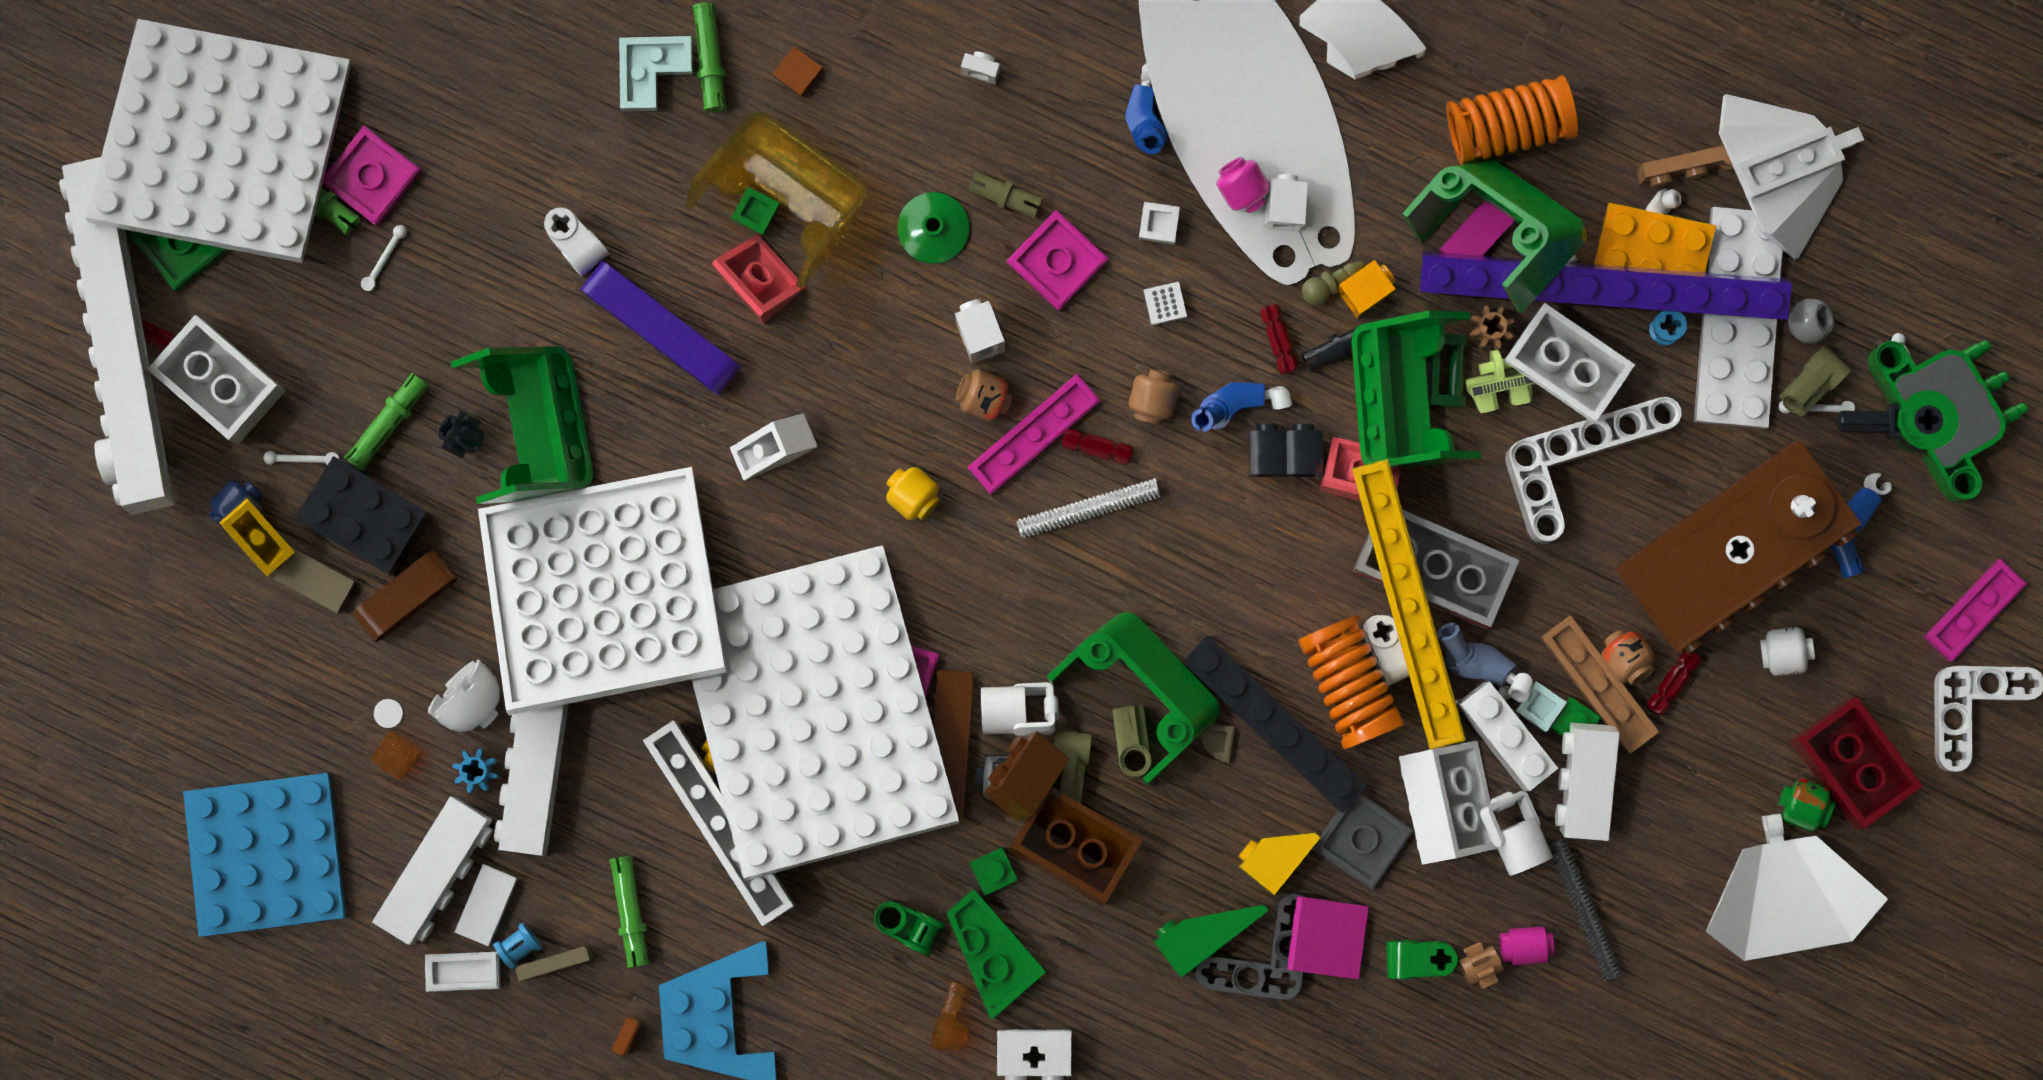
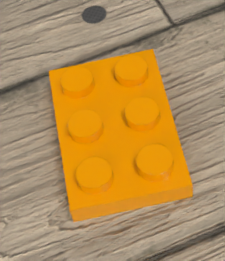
M1608 202L1594 264L1705 273L1716 225Z

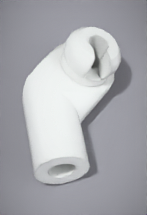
M1662 189L1657 192L1646 207V210L1667 215L1671 209L1680 206L1681 195L1675 189Z

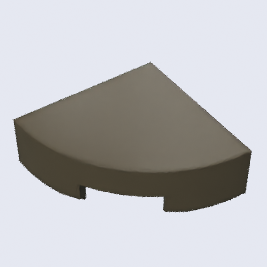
M1214 723L1199 737L1201 738L1200 741H1202L1201 743H1203L1202 745H1204L1203 747H1205L1206 751L1210 752L1214 758L1229 763L1235 727Z

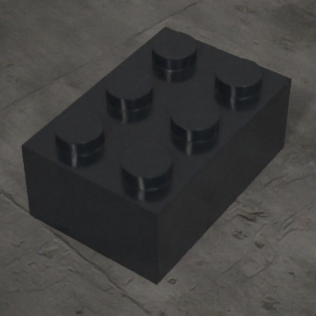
M335 456L332 457L295 516V519L392 577L397 576L433 518V515Z

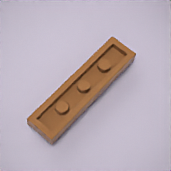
M1571 615L1540 637L1598 716L1601 717L1604 724L1615 726L1619 731V743L1627 754H1631L1659 733L1625 686L1615 680L1601 654Z

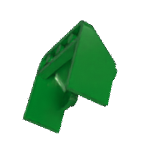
M1483 160L1444 168L1402 213L1416 238L1421 243H1424L1471 190L1520 224L1513 233L1512 243L1516 251L1525 258L1502 283V286L1516 310L1522 314L1585 243L1587 231L1581 219L1497 161Z
M1428 310L1364 323L1355 329L1352 336V354L1360 454L1365 465L1389 459L1391 468L1442 465L1482 458L1481 451H1454L1453 439L1447 430L1443 428L1431 429L1425 358L1435 356L1442 350L1445 341L1444 324L1469 320L1470 312Z
M559 346L493 347L451 361L452 369L479 368L481 380L486 390L496 396L506 395L519 464L509 466L503 470L501 474L502 489L477 496V504L516 502L577 490L591 483L593 467L571 356L564 348Z
M1124 612L1117 614L1086 638L1046 677L1049 683L1054 685L1080 660L1089 668L1102 671L1110 668L1121 658L1160 699L1170 712L1158 724L1157 738L1169 754L1143 777L1142 781L1148 786L1216 722L1220 709L1215 697L1135 614Z

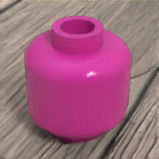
M1238 157L1218 171L1220 177L1216 182L1217 188L1232 210L1246 209L1247 213H1251L1266 203L1264 196L1270 189V183L1256 161Z

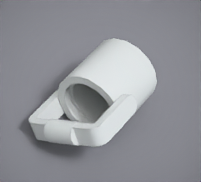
M1045 682L981 688L983 735L1015 734L1017 736H1026L1035 731L1042 735L1053 734L1055 732V721L1059 718V700L1054 696L1053 685ZM1046 695L1047 697L1044 699L1045 719L1048 722L1026 723L1025 696Z
M1519 791L1514 794L1506 792L1493 798L1490 801V805L1481 809L1480 816L1493 845L1499 851L1509 876L1528 870L1553 858L1540 828L1539 818L1525 791ZM1517 801L1525 820L1501 830L1493 812H1500L1509 808Z

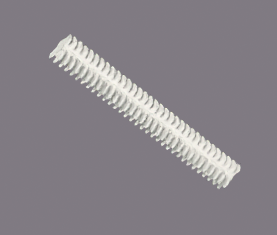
M1153 478V480L1150 479L1148 482L1145 481L1144 484L1142 482L1136 483L1131 488L1129 486L1123 487L1118 492L1116 490L1110 491L1105 496L1104 494L1097 495L1096 498L1093 496L1092 500L1091 498L1084 499L1083 502L1080 500L1079 504L1078 502L1071 503L1070 506L1067 504L1066 508L1065 506L1058 507L1057 510L1054 508L1053 512L1051 509L1049 512L1045 511L1044 514L1041 512L1040 516L1037 513L1036 516L1032 515L1031 518L1028 516L1027 520L1024 517L1023 521L1019 519L1017 522L1021 539L1022 536L1026 538V534L1029 537L1030 533L1033 536L1035 532L1039 534V530L1041 533H1043V529L1048 532V528L1052 530V526L1054 529H1056V525L1061 528V524L1065 526V522L1067 525H1069V521L1074 524V520L1078 522V518L1080 521H1082V517L1087 520V516L1091 519V514L1093 517H1095V513L1100 516V512L1104 515V511L1108 513V509L1113 512V508L1117 511V507L1121 509V505L1126 508V504L1130 507V503L1134 506V501L1136 504H1139V500L1141 503H1143V499L1146 502L1147 498L1152 500L1151 496L1156 499V495L1160 498L1156 480Z

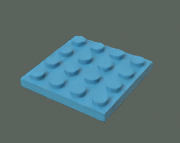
M331 773L183 791L199 937L347 918Z

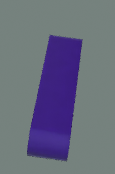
M601 261L580 288L590 299L719 396L740 370L741 367L734 360L605 262Z

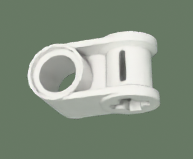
M562 207L555 208L546 215L544 226L548 236L581 277L585 276L610 254L590 230H587L570 210ZM557 220L563 223L568 221V232L564 233L561 230L555 232L557 228L554 223Z
M1386 615L1370 617L1363 626L1366 632L1365 640L1366 643L1371 644V653L1378 660L1376 668L1382 670V680L1390 686L1409 677L1395 622L1392 617ZM1378 622L1381 625L1389 626V630L1385 633V640L1373 636V632L1377 630L1376 623Z

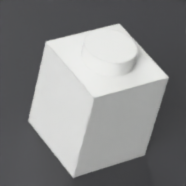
M1279 174L1277 178H1272L1269 181L1270 189L1265 195L1263 228L1299 231L1306 221L1308 182L1298 181V176Z

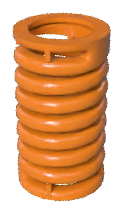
M1564 75L1558 76L1556 80L1543 79L1541 83L1530 82L1528 86L1517 85L1514 90L1512 88H1504L1501 93L1491 91L1487 96L1479 94L1475 96L1473 101L1467 97L1462 98L1459 106L1453 101H1449L1446 104L1450 137L1460 165L1475 162L1478 157L1484 160L1489 159L1492 152L1495 156H1502L1505 148L1511 154L1516 153L1518 144L1522 150H1529L1532 142L1536 147H1542L1545 144V136L1550 144H1555L1558 141V136L1567 141L1576 139L1578 136L1575 104ZM1551 100L1556 108L1558 120L1555 118ZM1537 102H1538V104H1539V106H1540V109H1541V115H1540V112H1539V109H1538V106H1537ZM1484 116H1485V119H1486L1487 130H1486V127H1485V124H1484ZM1472 125H1473L1474 137H1475V142H1476V146H1477V147H1474V143H1473Z
M1359 615L1347 618L1298 639L1303 654L1311 656L1307 664L1310 668L1316 669L1313 672L1314 680L1318 682L1323 681L1319 684L1318 690L1321 694H1328L1324 698V705L1326 707H1334L1329 712L1330 719L1340 720L1335 724V731L1343 734L1341 740L1343 750L1405 725L1398 708L1391 706L1394 702L1393 696L1390 694L1382 695L1388 690V684L1384 681L1376 682L1383 677L1381 669H1371L1376 666L1377 658L1372 655L1364 657L1372 651L1371 644L1365 642L1353 646L1366 637L1365 630L1360 629L1358 625L1360 621ZM1339 634L1342 635V636H1340V637H1338V638H1335V639L1331 640L1332 638L1336 637V636L1339 635Z

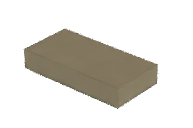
M292 548L295 553L282 563L274 579L340 614L357 582Z
M583 946L517 966L515 970L518 981H522L593 960L594 957L591 947Z

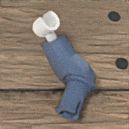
M1447 623L1439 628L1437 636L1446 651L1444 662L1452 673L1463 678L1484 679L1502 688L1509 683L1511 684L1508 691L1510 697L1521 703L1527 701L1531 694L1532 679L1525 673H1519L1516 676L1517 665L1491 645L1473 642L1466 643L1460 627L1455 623Z

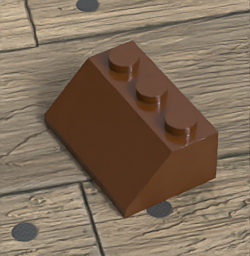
M1052 786L1034 815L1028 817L1009 852L1103 907L1143 840Z

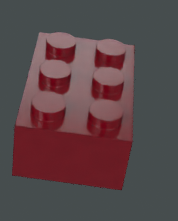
M1857 696L1845 699L1789 740L1819 783L1830 790L1831 799L1836 801L1835 805L1854 830L1867 828L1923 787Z

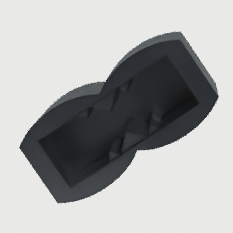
M1277 424L1256 425V431L1248 433V477H1321L1323 475V431L1314 430V424H1294L1291 431L1278 430Z

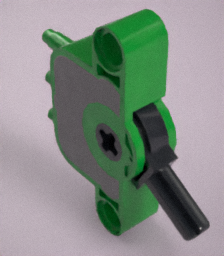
M1988 340L1975 343L1962 351L1949 349L1940 352L1917 366L1902 344L1896 341H1887L1870 352L1867 364L1890 405L1885 407L1886 411L1842 410L1837 416V426L1841 432L1886 433V439H1895L1902 448L1912 453L1924 454L1922 460L1944 497L1953 503H1961L1976 497L1982 489V478L1970 457L1998 442L2005 432V427L2026 414L2028 407L2025 403L2021 402L2002 412L1991 395L1993 391L2001 388L2003 384L2008 382L2010 377L2007 372L2002 371L1983 380L1975 368L1973 361L1991 349V344ZM1882 351H1888L1894 356L1895 365L1893 368H1888L1881 363L1880 354ZM1924 416L1925 420L1931 422V426L1925 428L1924 424L1918 422V418ZM1957 476L1967 480L1969 489L1966 494L1959 493L1956 490L1954 483Z

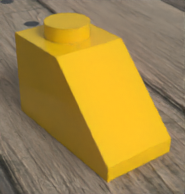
M248 499L219 522L234 542L266 576L270 575L295 553Z
M1316 833L1261 838L1258 843L1251 840L1238 856L1243 860L1238 867L1268 892L1275 895L1321 837Z

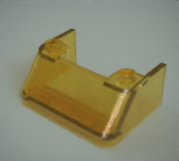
M755 112L744 119L693 177L685 206L692 209L711 186L730 196L742 194L751 184L757 186L808 223L800 239L801 247L808 256L805 259L796 284L800 289H803L834 252L863 206L867 194L866 187L859 178L774 117L764 112Z

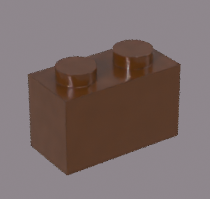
M1038 731L1026 736L1019 735L1012 741L1007 749L1010 755L1004 764H999L992 771L988 778L991 784L984 793V795L1016 821L1034 815L1070 759Z

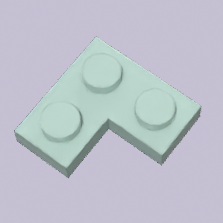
M692 37L619 38L621 111H658L657 75H693Z

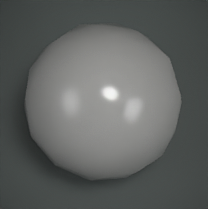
M1806 298L1797 302L1792 307L1787 320L1790 333L1800 342L1816 344L1826 339L1834 325L1831 309L1825 302L1819 299Z

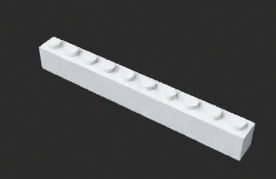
M101 157L62 166L64 179H61L59 184L62 196L65 201L68 200L70 212L65 213V219L69 232L74 234L76 244L71 246L72 258L75 266L80 267L81 279L77 280V288L80 298L86 302L87 313H83V323L86 332L92 336L93 347H89V357L93 368H97L99 381H95L94 384L95 392L99 402H103L105 415H101L100 420L102 430L106 437L109 436L111 449L106 451L107 461L110 469L115 471L117 484L112 486L113 495L118 506L121 505L129 514L134 515L173 506L174 500L151 372L147 370L150 365L126 230L88 223L85 218Z

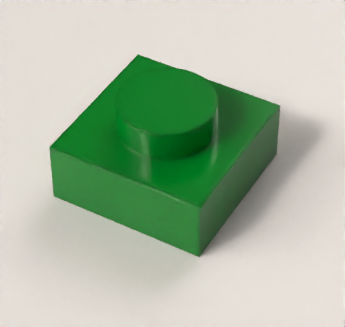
M747 187L731 219L764 237L781 205L766 195Z
M1568 697L1567 703L1550 726V729L1563 737L1564 732H1570V722L1597 724L1601 717L1572 697Z
M1003 847L969 862L984 896L1018 880Z

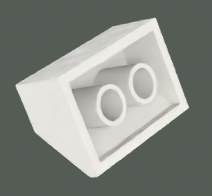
M1546 303L1534 315L1504 360L1511 367L1594 424L1635 366L1628 359Z
M1478 741L1399 756L1401 774L1405 783L1409 811L1412 816L1422 865L1497 849L1493 845L1480 816L1481 809L1490 805V796Z

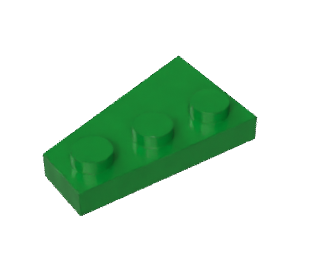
M975 889L970 891L946 913L990 1020L994 1019L1046 973L1045 969Z

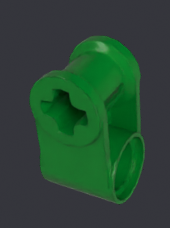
M892 900L879 904L874 913V923L878 930L927 957H930L932 954L930 948L939 929H944L946 925L919 910L915 911ZM887 907L896 908L901 914L899 924L892 928L882 925L879 918L882 910ZM928 926L922 940L918 941L923 932L924 927Z
M1418 940L1386 941L1388 979L1446 976L1452 973L1457 966V954L1445 942H1419ZM1437 949H1442L1445 955L1450 956L1449 961L1443 962V968H1438L1435 962L1430 961L1431 956L1437 955Z

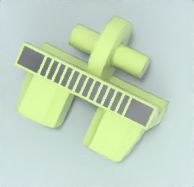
M1498 350L1490 351V362L1478 364L1479 372L1482 376L1464 379L1465 388L1473 397L1480 413L1499 409L1496 392L1508 390L1512 405L1532 402L1531 384H1535V382L1504 362L1505 359L1501 358Z

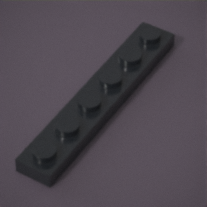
M1208 636L1182 661V664L1340 813L1367 787Z

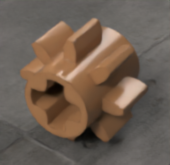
M1486 305L1482 308V319L1478 316L1471 317L1470 321L1477 326L1469 334V337H1478L1481 341L1479 349L1482 350L1487 344H1493L1494 349L1499 350L1501 348L1500 338L1508 341L1512 339L1513 335L1506 330L1514 322V319H1505L1502 315L1504 307L1501 306L1496 312H1490L1489 307ZM1491 320L1497 323L1495 329L1499 331L1495 332L1492 336L1486 333L1488 328L1486 325Z
M1476 943L1463 949L1466 957L1458 962L1469 986L1478 983L1481 989H1485L1499 983L1496 974L1504 970L1493 946L1484 949L1482 943Z

